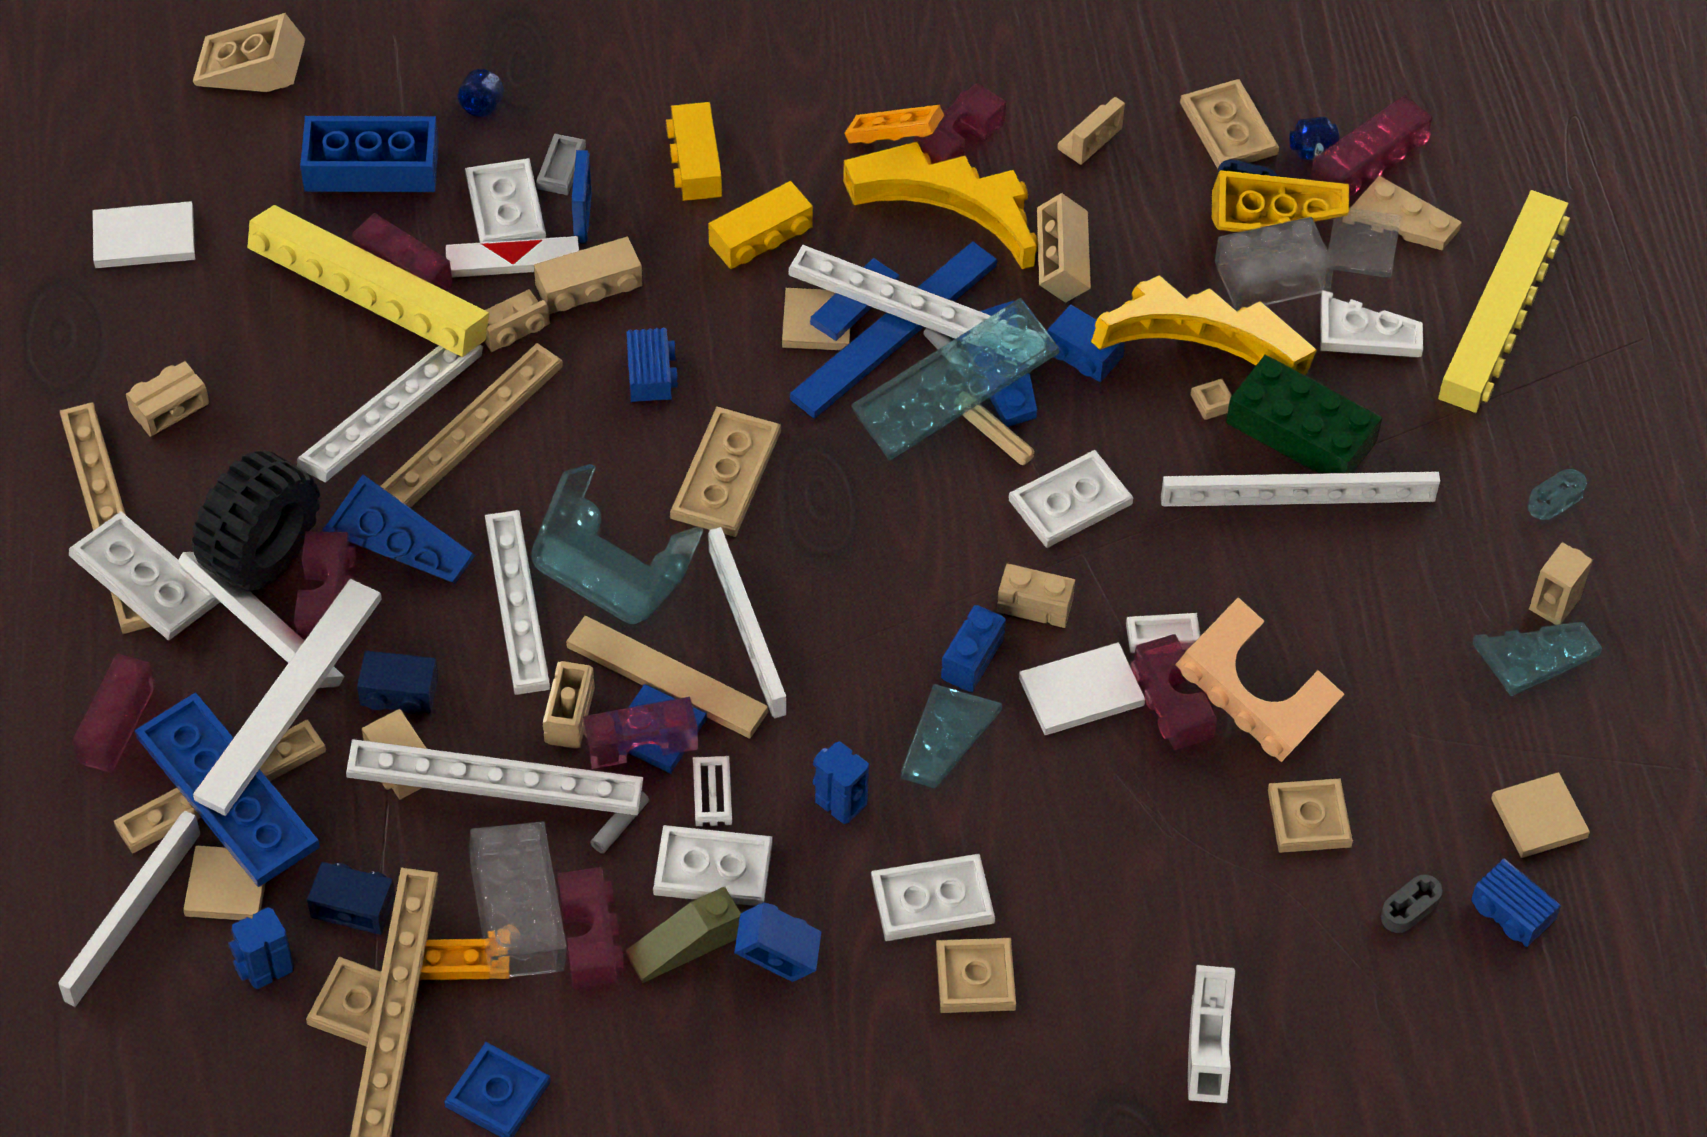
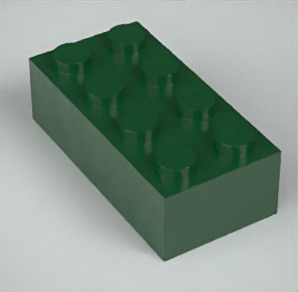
M1264 355L1230 398L1226 423L1318 474L1354 473L1376 444L1383 417L1277 360Z

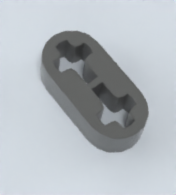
M1419 875L1409 881L1384 902L1381 913V922L1384 927L1391 932L1403 933L1416 925L1439 905L1443 891L1441 883L1430 875ZM1419 890L1422 892L1427 890L1432 892L1430 897L1423 895L1420 899L1416 900ZM1407 907L1404 918L1400 915L1395 918L1391 916L1393 910L1398 913Z

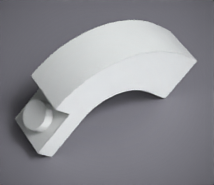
M1196 965L1188 1051V1099L1192 1101L1227 1103L1231 1069L1229 1038L1235 980L1234 968Z

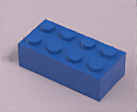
M305 116L300 163L304 192H435L439 145L436 116Z

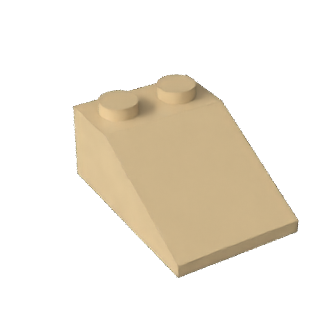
M286 13L205 36L193 83L201 87L261 92L286 88L294 84L305 38Z

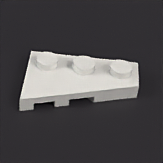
M1322 290L1321 351L1409 357L1422 356V322L1385 310L1378 313L1363 308V303L1351 299L1347 303L1333 298V293Z

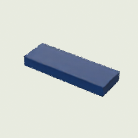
M874 258L863 267L899 281V274ZM835 293L811 316L810 324L837 341L872 307Z

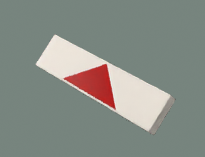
M578 236L446 245L448 278L534 272V264L579 251Z

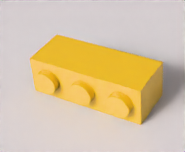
M710 102L671 106L672 119H666V130L668 139L674 138V144L669 146L671 163L678 164V168L673 169L675 188H681L683 201L722 197L721 170Z
M789 181L709 222V245L730 269H733L740 264L750 262L754 257L769 249L777 248L781 243L796 235L804 234L809 228L813 227V206L798 188Z

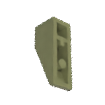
M724 886L687 904L626 950V955L640 980L644 983L735 941L741 913Z

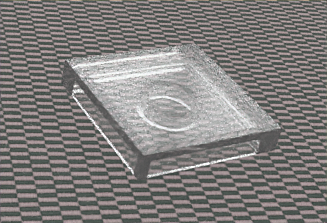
M1349 208L1347 216L1334 218L1325 269L1391 278L1401 215Z

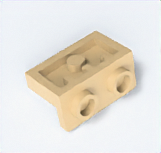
M1114 97L1106 105H1100L1058 143V150L1082 165L1122 129L1125 103Z
M528 289L486 309L485 311L489 312V319L484 343L493 352L501 347L511 345L514 341L530 333L540 331L550 324L548 304L545 300L538 302Z

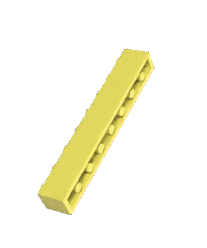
M1533 190L1530 191L1445 373L1438 397L1439 400L1477 413L1482 401H1489L1494 388V383H1491L1493 377H1500L1506 359L1502 358L1503 353L1510 354L1517 336L1513 334L1514 329L1521 330L1528 311L1524 310L1525 305L1532 306L1538 291L1535 283L1536 281L1543 282L1549 264L1545 263L1546 259L1554 258L1560 242L1556 240L1557 235L1564 236L1568 227L1570 217L1565 216L1568 202Z
M273 205L249 221L248 249L461 357L486 340L489 312L276 205Z

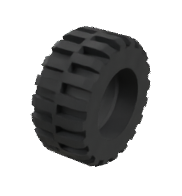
M254 451V453L242 456L241 461H235L229 466V470L226 473H222L217 479V484L213 489L209 490L204 505L200 506L197 513L199 517L197 522L194 523L192 530L194 537L191 538L197 562L229 584L244 591L258 590L264 588L265 584H271L277 580V576L283 574L289 568L292 560H296L301 553L300 549L304 543H307L310 537L311 528L315 526L317 520L316 512L320 508L318 500L320 492L315 479L274 452Z

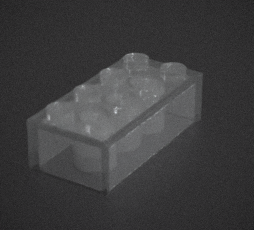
M534 822L471 829L469 858L482 937L485 942L489 979L563 972L567 946L545 823Z

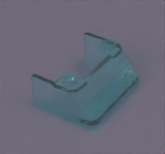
M588 464L563 471L531 551L534 566L540 572L628 624H637L647 620L684 578L703 529L695 527L671 535L666 550L658 553L654 557L651 566H648L596 535L601 524V513L593 502L584 498L596 467Z

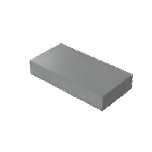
M554 134L536 180L537 189L568 195L574 179L576 150H585L586 140Z

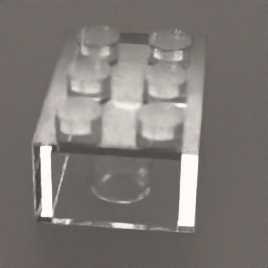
M1312 217L1218 237L1214 262L1236 311L1243 307L1248 308L1259 301L1264 305L1319 294L1322 293V290L1330 291L1334 264Z

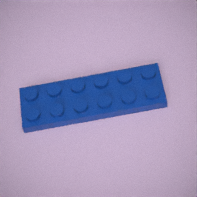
M196 692L134 730L139 742L257 887H260L320 848L319 840L260 769L226 816L194 801L193 793L234 739Z

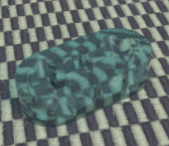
M1565 469L1536 486L1531 491L1527 504L1531 515L1541 520H1548L1579 502L1583 498L1587 485L1585 476L1578 470ZM1564 483H1565V484L1568 485L1569 487H1567L1566 489L1563 490ZM1549 499H1551L1550 505L1546 503Z

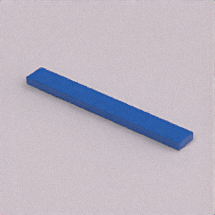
M972 241L917 288L955 302L997 266V259ZM889 313L884 314L790 392V400L815 419L924 327Z

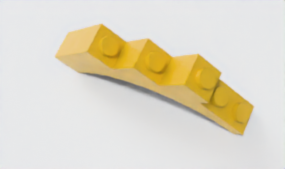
M918 141L844 160L843 182L854 205L875 201L906 200L929 203L954 210L975 220L995 234L1011 251L1021 269L1034 266L1035 253L1038 252V239L1034 232H1029L1027 227L1024 201L1028 199V192L1023 181L1019 182L1014 170L979 179L977 169L970 166L966 156L931 164L928 153L922 152Z
M1160 275L1148 281L1140 282L1132 291V300L1125 302L1121 307L1111 312L1107 311L1101 314L1095 322L1096 329L1091 340L1100 350L1120 342L1144 338H1170L1193 341L1219 348L1239 356L1254 365H1257L1263 356L1267 355L1303 375L1308 373L1317 351L1260 301L1248 308L1243 307L1236 311L1210 288L1197 295L1192 294L1186 299Z

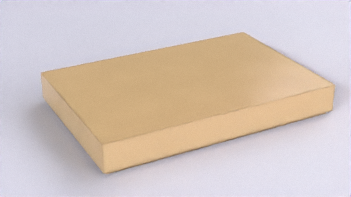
M1240 79L1181 95L1180 104L1217 169L1225 160L1231 159L1251 163L1278 155L1279 146Z

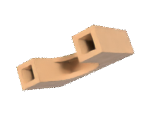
M1238 597L1195 641L1175 665L1189 682L1198 685L1208 695L1209 700L1215 706L1223 708L1234 718L1236 725L1241 730L1249 732L1258 740L1267 754L1276 757L1282 762L1342 698L1344 693L1319 670L1314 673L1294 696L1284 701H1264L1248 692L1237 676L1236 656L1239 649L1255 634L1265 621Z

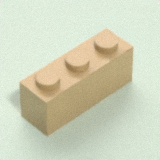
M1060 193L1037 207L1039 285L1066 303L1091 289L1088 211L1063 193Z
M628 236L534 264L535 285L541 299L545 300L548 304L549 314L566 311L588 302H596L605 297L621 292H629L642 286V266Z

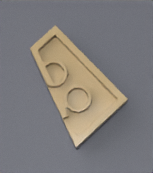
M1378 176L1351 206L1348 215L1343 216L1342 223L1354 226L1355 223L1372 227V232L1383 234L1385 230L1402 235L1406 241L1443 250L1460 231L1462 222L1385 178Z

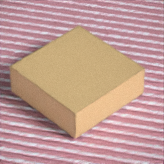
M1223 378L1191 389V397L1204 420L1228 413L1229 401L1232 395Z

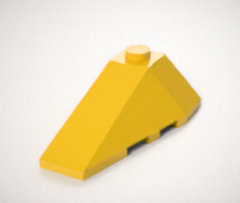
M1220 170L1212 189V220L1218 230L1255 233L1347 216L1349 213V184Z

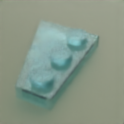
M1583 621L1541 627L1540 631L1519 633V630L1506 631L1504 636L1489 638L1487 634L1476 635L1472 642L1510 696L1516 695L1600 656L1602 651L1601 645Z
M934 684L902 767L901 779L936 788L1002 711V703Z

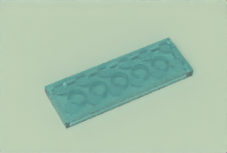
M1019 298L851 404L852 411L890 461L1059 354V347L1022 298Z

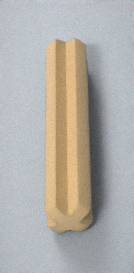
M965 392L956 397L954 409L1020 465H1026L1033 459L1034 449L973 397Z

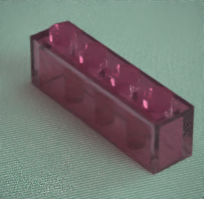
M1406 95L1402 96L1313 159L1310 180L1349 184V196L1355 194L1365 182L1370 179H1376L1389 165L1400 162L1416 146L1421 147L1427 142L1430 137L1429 131L1432 116Z

